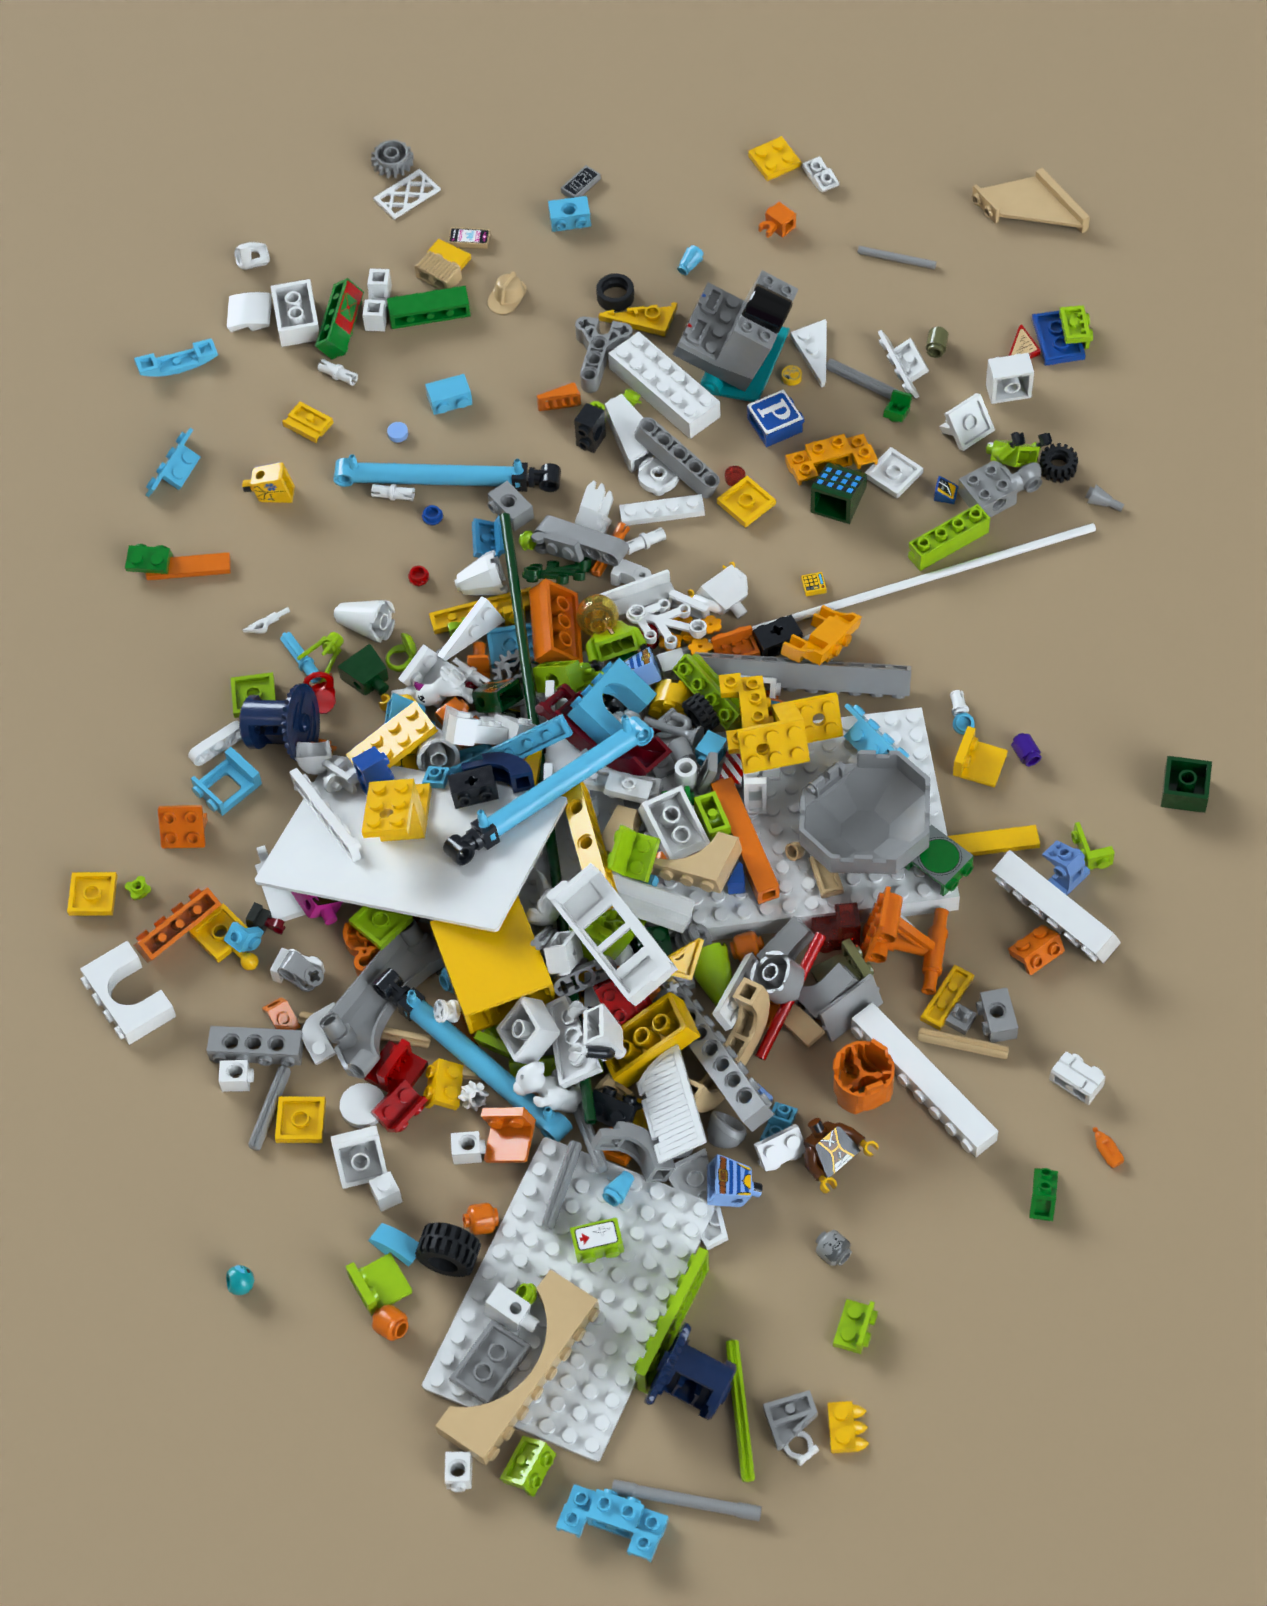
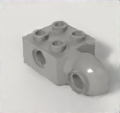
M992 461L960 478L958 494L969 508L979 504L987 515L992 517L1015 505L1018 492L1026 490L1028 493H1031L1041 486L1042 471L1040 464L1037 462L1026 464L1012 474L1002 463Z

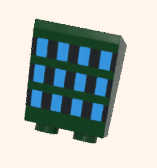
M827 463L811 486V513L850 524L867 487V474L859 470L845 468L839 464Z

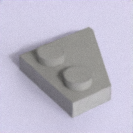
M810 1390L763 1404V1410L777 1451L782 1450L818 1416Z

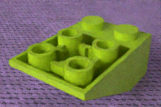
M611 909L597 918L585 931L596 945L599 946L619 929L625 921L616 910ZM639 919L640 922L645 926L647 921ZM630 929L604 951L603 954L615 960L636 935ZM581 941L583 957L590 961L594 960L593 955Z

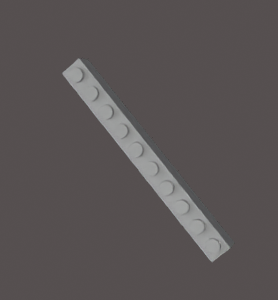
M695 652V654H699L717 675L740 673L741 675L748 676L762 675L763 677L778 678L777 683H781V688L784 691L794 692L796 689H805V692L817 693L818 690L827 691L828 694L848 692L852 696L868 693L872 697L892 695L896 699H903L905 696L910 695L911 666L844 661H824L821 665H817L807 659H803L798 663L783 657ZM764 683V689L770 690L771 684Z

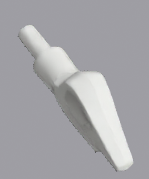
M287 607L277 613L273 612L243 629V632L266 633L270 624L278 621L279 617L289 613L290 610Z

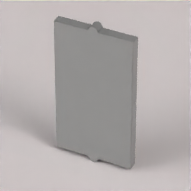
M867 975L818 1013L823 1023L822 1028L826 1031L831 1042L849 1030L852 1017L873 1002L877 1007L883 1004L879 993L880 987L876 985L873 975Z

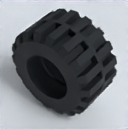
M440 1222L429 1223L424 1226L415 1257L425 1267L439 1274L451 1277H466L473 1272L481 1243L475 1235L459 1226Z

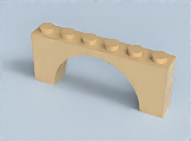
M621 805L616 806L601 834L607 856L613 850L614 835L619 830L620 825L627 826L637 833L639 832L642 821L638 810ZM717 832L714 839L705 848L691 856L674 860L655 858L651 874L667 881L681 882L685 886L699 887L706 892L721 893L742 852L739 837Z

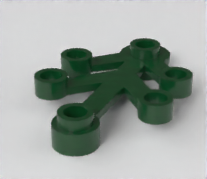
M584 556L580 563L574 561V564L559 567V561L549 560L545 570H543L542 564H531L524 568L522 578L530 583L539 582V579H556L557 584H568L569 576H573L575 581H584L586 572H589V568H591V558Z

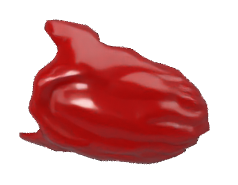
M313 672L304 679L303 683L309 685V682L317 677L326 679V682L310 687L317 697L320 714H327L334 708L336 703L334 679L332 673Z

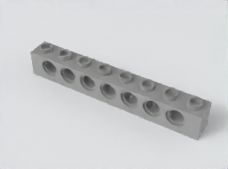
M686 984L680 985L676 988L678 992L675 995L684 1000L701 1035L689 1044V1047L742 1122L753 1132L775 1115L770 1109L772 1102L764 1093L760 1095L758 1090L761 1087L755 1079L747 1077L748 1069L741 1061L737 1063L735 1058L738 1055L730 1045L728 1047L724 1045V1042L727 1040L719 1030L715 1032L712 1028L715 1026V1023L707 1014L704 1016L701 1013L704 1008L697 999L694 1001L691 999L692 991ZM665 988L657 994L656 1000L668 993Z

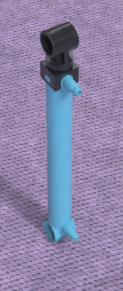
M351 454L349 458H340L336 461L333 481L343 487L351 486L353 483L498 487L508 481L518 492H527L528 484L529 488L539 485L540 489L545 492H555L560 487L561 468L556 464L547 463L541 466V470L529 467L528 472V463H523L520 459H515L513 466L357 462L355 455Z
M623 715L621 717L623 727L621 730L489 817L486 816L484 810H478L477 819L470 823L472 828L466 831V834L462 837L458 834L450 836L443 845L444 852L460 866L469 863L474 857L475 850H480L483 847L489 850L500 842L499 837L567 791L635 746L647 745L653 738V729L637 716L628 718V715Z
M387 968L372 983V987L378 995L385 1000L392 996V1003L398 1007L400 1014L410 1022L413 1020L509 1104L513 1107H524L536 1119L535 1126L540 1129L544 1137L560 1142L573 1129L571 1122L563 1114L552 1111L549 1106L537 1107L533 1102V1098L536 1096L534 1093L527 1094L526 1096L517 1095L513 1091V1084L516 1078L448 1020L444 1023L436 1022L433 1013L434 1008L426 1002L425 996L414 987L412 989L407 985L402 987L404 982L393 969Z

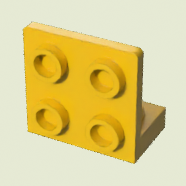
M967 726L954 760L953 776L995 787L1008 750L979 742L978 738L975 737L976 728Z

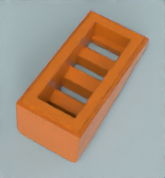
M572 382L537 395L538 410L546 411L581 405V396L576 384Z

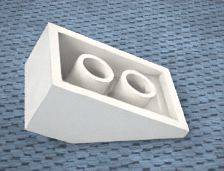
M682 785L641 803L638 808V812L650 835L661 839L659 848L668 860L681 859L693 855L710 843Z

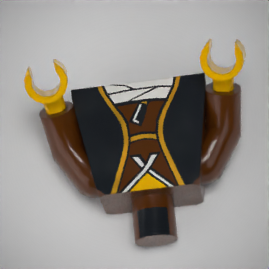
M814 1118L808 1123L812 1134L803 1143L806 1149L805 1167L816 1181L821 1182L820 1190L823 1193L830 1191L826 1187V1183L830 1184L833 1189L837 1187L836 1180L831 1176L861 1151L860 1146L863 1147V1153L868 1157L873 1156V1154L868 1151L867 1146L871 1145L876 1150L879 1149L875 1141H865V1137L854 1128L840 1122L835 1124L829 1121L822 1123L820 1118Z

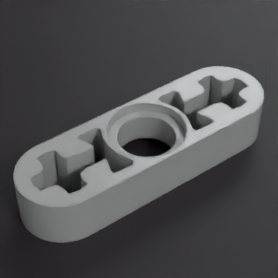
M605 955L606 958L613 965V967L617 970V965L614 959L610 956ZM594 959L574 968L568 975H557L552 983L554 991L558 996L562 997L565 995L568 997L610 977L597 960ZM594 966H595L596 970H599V971H597V973H598V975H599V976H597V977H596V975H595V973H594V971H593V969H592V967H594ZM582 971H589L591 973V978L586 982H581L578 979ZM571 976H574L577 986H574L570 978ZM561 981H564L567 984L566 990L558 988L560 987Z

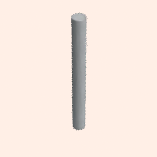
M863 246L858 248V254L930 269L936 268V261Z

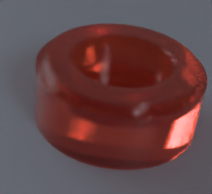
M731 466L725 471V481L730 486H734L745 477V470L740 466Z

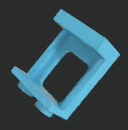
M232 747L225 751L226 759L200 780L195 776L191 778L194 794L198 798L203 797L208 807L214 812L218 811L222 816L262 785L260 773ZM228 775L241 789L223 803L208 788L223 776Z

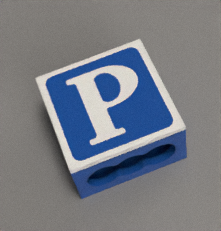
M784 389L747 405V419L766 448L803 432L804 417L800 411L798 412L792 398L788 397Z

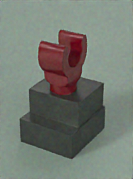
M255 902L245 918L248 928L258 926L264 933L269 928L273 932L282 935L286 928L283 926L285 923L283 920L272 918L271 911L264 909L263 905Z

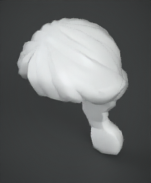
M534 865L528 878L536 880L539 900L537 901L536 908L528 909L526 917L529 924L545 927L554 923L560 913L547 898L548 892L553 888L547 883L544 874L539 872Z

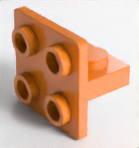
M202 805L158 807L162 848L205 847V827L208 820L207 813H203Z

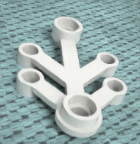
M661 599L658 603L647 607L633 604L626 612L627 620L630 623L638 624L644 633L647 644H654L657 641L656 631L651 630L647 622L655 624L664 638V645L667 649H675L677 647V637L672 635L668 627L689 632L695 639L703 638L707 632L706 622L701 619H695L690 624L673 620L676 617L688 618L691 615V608L687 604H681L678 608L670 610V601L667 599ZM659 611L662 614L653 615L652 613Z

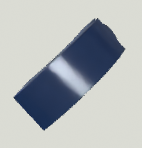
M502 752L483 753V759L461 764L462 771L491 765L495 780L510 785L513 793L527 791L535 786L532 769L529 764L513 754Z

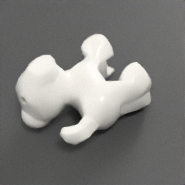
M536 1061L518 1070L516 1081L513 1084V1091L517 1095L526 1096L527 1094L538 1093L539 1096L533 1098V1102L537 1107L549 1106L552 1111L560 1110L566 1113H574L577 1110L579 1103L582 1101L580 1088L573 1087L567 1090L559 1086L556 1069L552 1072V1076L545 1077L543 1075L545 1070L544 1063Z

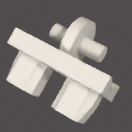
M340 757L333 763L327 759L322 762V766L327 769V774L323 777V787L327 792L333 793L336 790H341V788L352 795L357 792L355 784L359 780L354 767L347 771L349 769L348 765Z

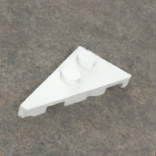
M826 319L790 332V338L821 387H824L826 383Z
M481 596L437 656L444 661L448 660L504 623L505 619L488 599Z

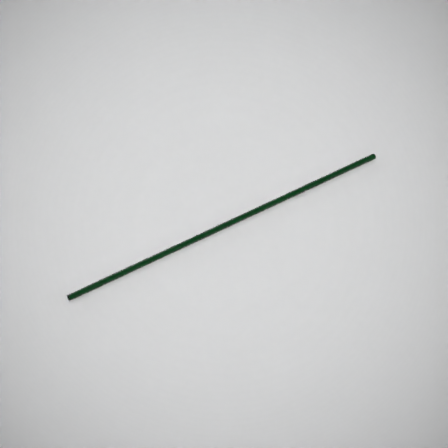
M502 513L500 515V523L528 719L532 720L531 723L538 726L540 721L539 715L535 710L537 700L511 518L509 513ZM544 749L542 750L538 784L544 780ZM555 827L546 842L552 888L562 881ZM560 914L556 919L558 932L569 931V924ZM571 976L570 978L574 986H577L574 976ZM578 992L568 996L571 1002L579 1001ZM580 1014V1015H579V1019H580L581 1024H582V1026H583L582 1015ZM589 1077L580 1081L579 1084L585 1124L591 1125L596 1123L597 1120L591 1078Z

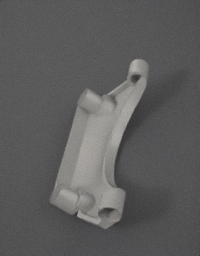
M415 919L382 951L380 950L319 1023L330 1041L337 1044L334 1050L349 1076L364 1079L381 1058L379 1045L383 1030L397 1008L392 1003L393 997L391 996L388 1000L383 999L373 989L372 983L387 968H391L402 978L404 982L402 987L407 985L412 989L444 967L433 932H423Z

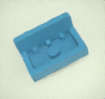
M500 516L494 522L474 518L472 521L473 557L480 558L485 553L493 550L496 553L494 557L498 556L499 558L501 554L505 553Z

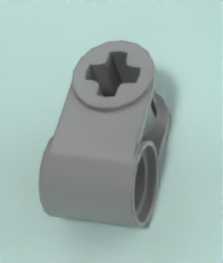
M295 951L288 952L277 970L281 977L290 981L304 992L312 991L324 980L322 970Z

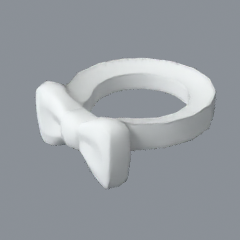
M801 1431L797 1436L806 1439L808 1443L807 1453L804 1455L793 1453L789 1449L788 1444L784 1447L786 1455L791 1459L797 1460L799 1466L819 1452L818 1446H813L810 1435L804 1431Z

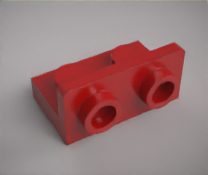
M401 1079L375 1106L371 1114L388 1132H401L409 1125L408 1121L412 1116L418 1115L424 1109V1104L428 1099L425 1096H420L405 1079Z

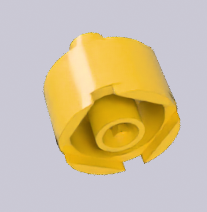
M663 679L656 684L654 691L657 695L651 701L648 712L651 717L658 720L671 708H674L680 714L686 715L683 711L682 703L694 694L683 681L679 680L678 683L671 682L672 679Z

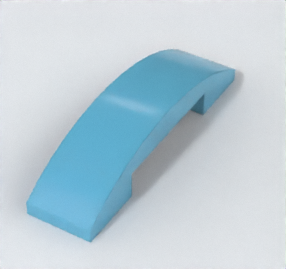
M211 338L192 343L193 349L155 358L154 353L136 357L134 361L142 376H168L197 368L218 356V352Z

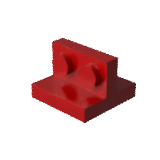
M402 1038L398 1045L389 1040L380 1052L381 1058L364 1080L387 1093L401 1079H405L413 1088L428 1067V1061L412 1053L410 1042Z

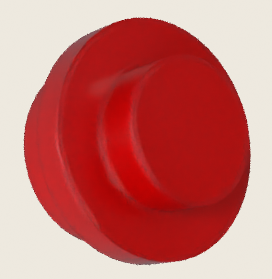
M414 566L408 574L409 582L415 586L426 584L429 580L428 570L423 566Z

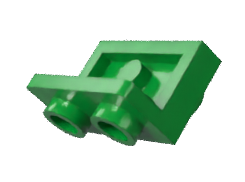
M144 544L129 545L125 569L128 572L168 574L170 557H173L170 548L163 545H157L156 547Z

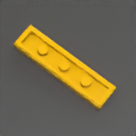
M1036 825L948 836L974 856L1008 852L1009 850L1018 851L1040 848Z

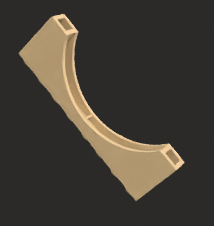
M551 1269L536 1288L546 1313L547 1330L542 1353L531 1373L514 1390L495 1401L472 1407L449 1406L435 1425L439 1435L464 1452H471V1456L485 1466L489 1460L493 1461L497 1457L502 1442L510 1439L514 1433L515 1428L513 1427L518 1420L522 1421L529 1411L528 1406L533 1400L537 1401L543 1392L542 1387L547 1380L551 1381L558 1370L557 1366L561 1361L567 1360L575 1341L579 1342L583 1338L588 1323L594 1322L600 1313L598 1299Z

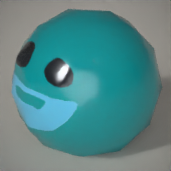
M236 1265L227 1271L226 1283L230 1293L242 1296L253 1288L254 1274L246 1266Z

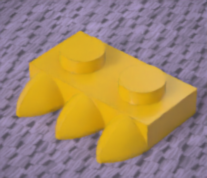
M852 1401L828 1402L831 1453L858 1452L865 1449L869 1442L855 1435L863 1433L868 1426L854 1419L863 1416L866 1410L859 1405L852 1404Z

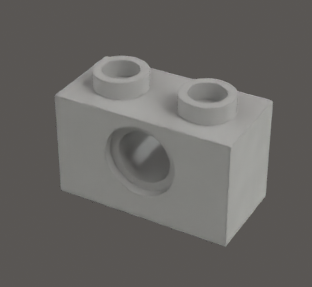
M508 481L488 493L489 509L492 513H497L499 516L502 513H509L514 532L534 519L533 506Z
M1008 988L980 992L976 1008L978 1015L983 1016L982 1031L984 1036L988 1035L989 1042L992 1043L1017 1039L1018 1024ZM992 1014H998L1001 1017L995 1018Z

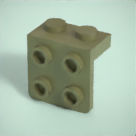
M848 938L842 941L840 954L813 966L811 973L817 983H819L838 963L846 966L860 981L869 974L873 975L874 970L871 964L863 959L860 947L857 944L854 945L852 940Z

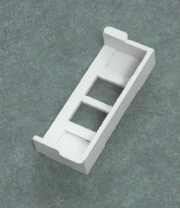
M592 863L586 866L569 882L563 880L548 892L547 898L625 998L633 1005L637 1006L678 970L621 896ZM613 906L625 923L597 946L585 929ZM631 929L644 947L616 970L603 952Z

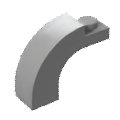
M618 1121L613 1129H599L591 1141L593 1151H620L631 1156L639 1164L645 1182H666L676 1168L673 1159L658 1163L654 1145L660 1143L659 1139L652 1141L648 1130L633 1123Z

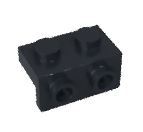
M604 1086V1088L594 1089L593 1091L596 1120L613 1128L618 1121L633 1123L636 1110L643 1108L642 1104L637 1102L636 1097L627 1094L623 1096L617 1093L616 1088L611 1086Z

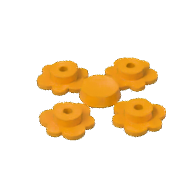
M713 615L701 619L706 622L707 634L721 631V619H716ZM676 617L673 620L691 623L692 617ZM682 631L681 635H674L677 637L676 648L681 646V641L683 640L689 644L688 649L691 651V655L695 654V652L708 653V651L713 649L712 643L707 638L702 640L695 639L689 632ZM659 636L660 648H664L666 651L674 650L667 649L664 645L663 636Z

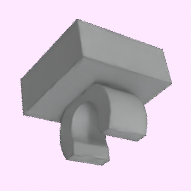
M956 1003L946 1018L945 1025L965 1035L975 1021L977 1013Z

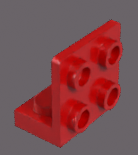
M611 978L592 986L600 1003L605 1004L620 1026L652 1004L648 995L637 1006L633 1005L625 998Z

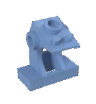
M1058 840L1042 854L1043 857L1055 866L1053 869L1055 874L1048 881L1065 895H1068L1090 874V869L1085 866L1083 852Z

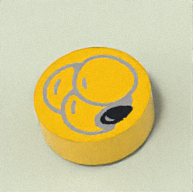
M790 365L782 370V381L784 384L795 386L801 382L802 371L799 367Z

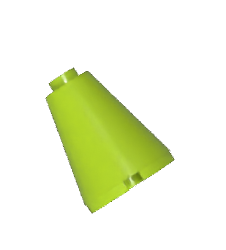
M720 942L702 947L693 975L715 1006H717L733 977L726 943H723L721 946Z

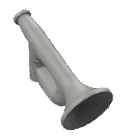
M674 708L668 710L658 720L647 716L644 718V722L653 728L678 737H686L693 751H695V748L704 736V727L698 726L696 729L691 730L693 726L691 719L686 715L678 713ZM670 720H674L684 725L676 727L667 723Z

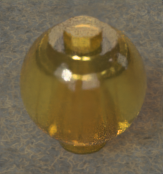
M594 594L581 601L576 611V620L580 629L593 637V633L601 634L605 632L607 626L609 629L613 628L618 623L619 612L616 604L609 597Z

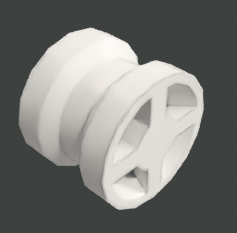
M437 1000L435 1002L433 1013L436 1022L444 1023L448 1020L451 1023H456L460 1018L461 1010L457 1000H449L448 1002Z

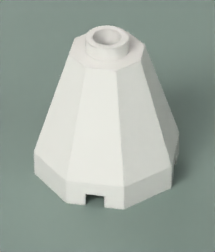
M494 550L485 553L457 574V579L454 581L458 592L462 591L463 595L496 596L507 593V585L503 586L502 581L506 580L498 556L494 557L496 554Z

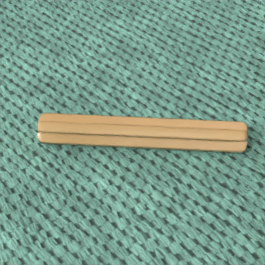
M920 1028L918 1032V1040L1001 1059H1007L1009 1046L927 1028Z

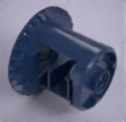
M305 683L296 684L290 689L285 700H262L259 695H249L242 704L239 716V729L242 741L249 749H262L266 744H285L287 753L295 760L297 742L311 743L318 742L320 712L313 689Z
M684 1322L669 1350L665 1351L658 1364L657 1374L647 1392L644 1403L648 1405L653 1404L657 1395H662L664 1391L699 1409V1416L710 1420L720 1404L723 1405L731 1390V1382L737 1367L736 1364L728 1360L723 1364L689 1346L690 1340H688L691 1327Z

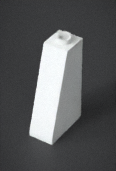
M620 394L605 403V413L626 465L632 473L639 469L640 464L645 459L654 455L642 446L634 436L643 417Z

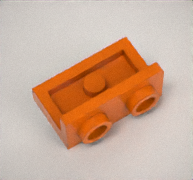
M751 625L741 626L733 631L719 633L711 637L713 653L760 656V650L753 637Z
M1042 924L1030 934L1018 940L1008 948L1010 956L1022 962L1027 973L1032 975L1064 953L1065 949L1059 933Z

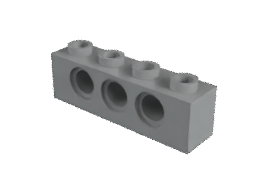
M210 1026L207 1054L210 1061L219 1064L220 1061L248 1060V1063H259L263 1066L271 1064H281L285 1067L301 1065L304 1048L302 1030ZM231 1045H237L235 1048H228ZM254 1046H260L256 1050H251ZM277 1047H283L279 1051H274Z

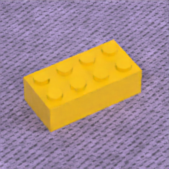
M668 992L623 1024L621 1027L626 1054L621 1059L614 1057L611 1060H606L605 1063L613 1080L628 1088L640 1080L648 1066L663 1052L676 1044L679 1045L681 1051L698 1039L701 1035L684 1000L672 992Z

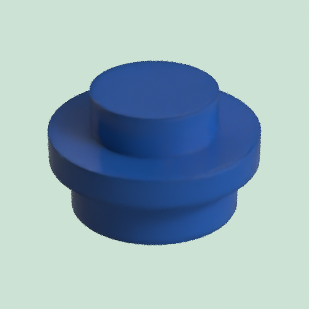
M430 505L424 509L422 519L428 525H436L442 521L443 513L437 506Z

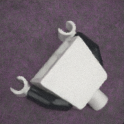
M573 1001L568 1008L569 1012L567 1014L573 1019H577L581 1013L583 1014V1044L586 1048L578 1042L572 1044L567 1050L572 1051L568 1057L569 1060L577 1061L581 1055H585L586 1058L601 1059L602 1061L611 1060L614 1057L616 1059L623 1058L626 1054V1049L623 1046V1030L605 1004L602 1003L595 1007L587 1006L585 1008L580 1001Z

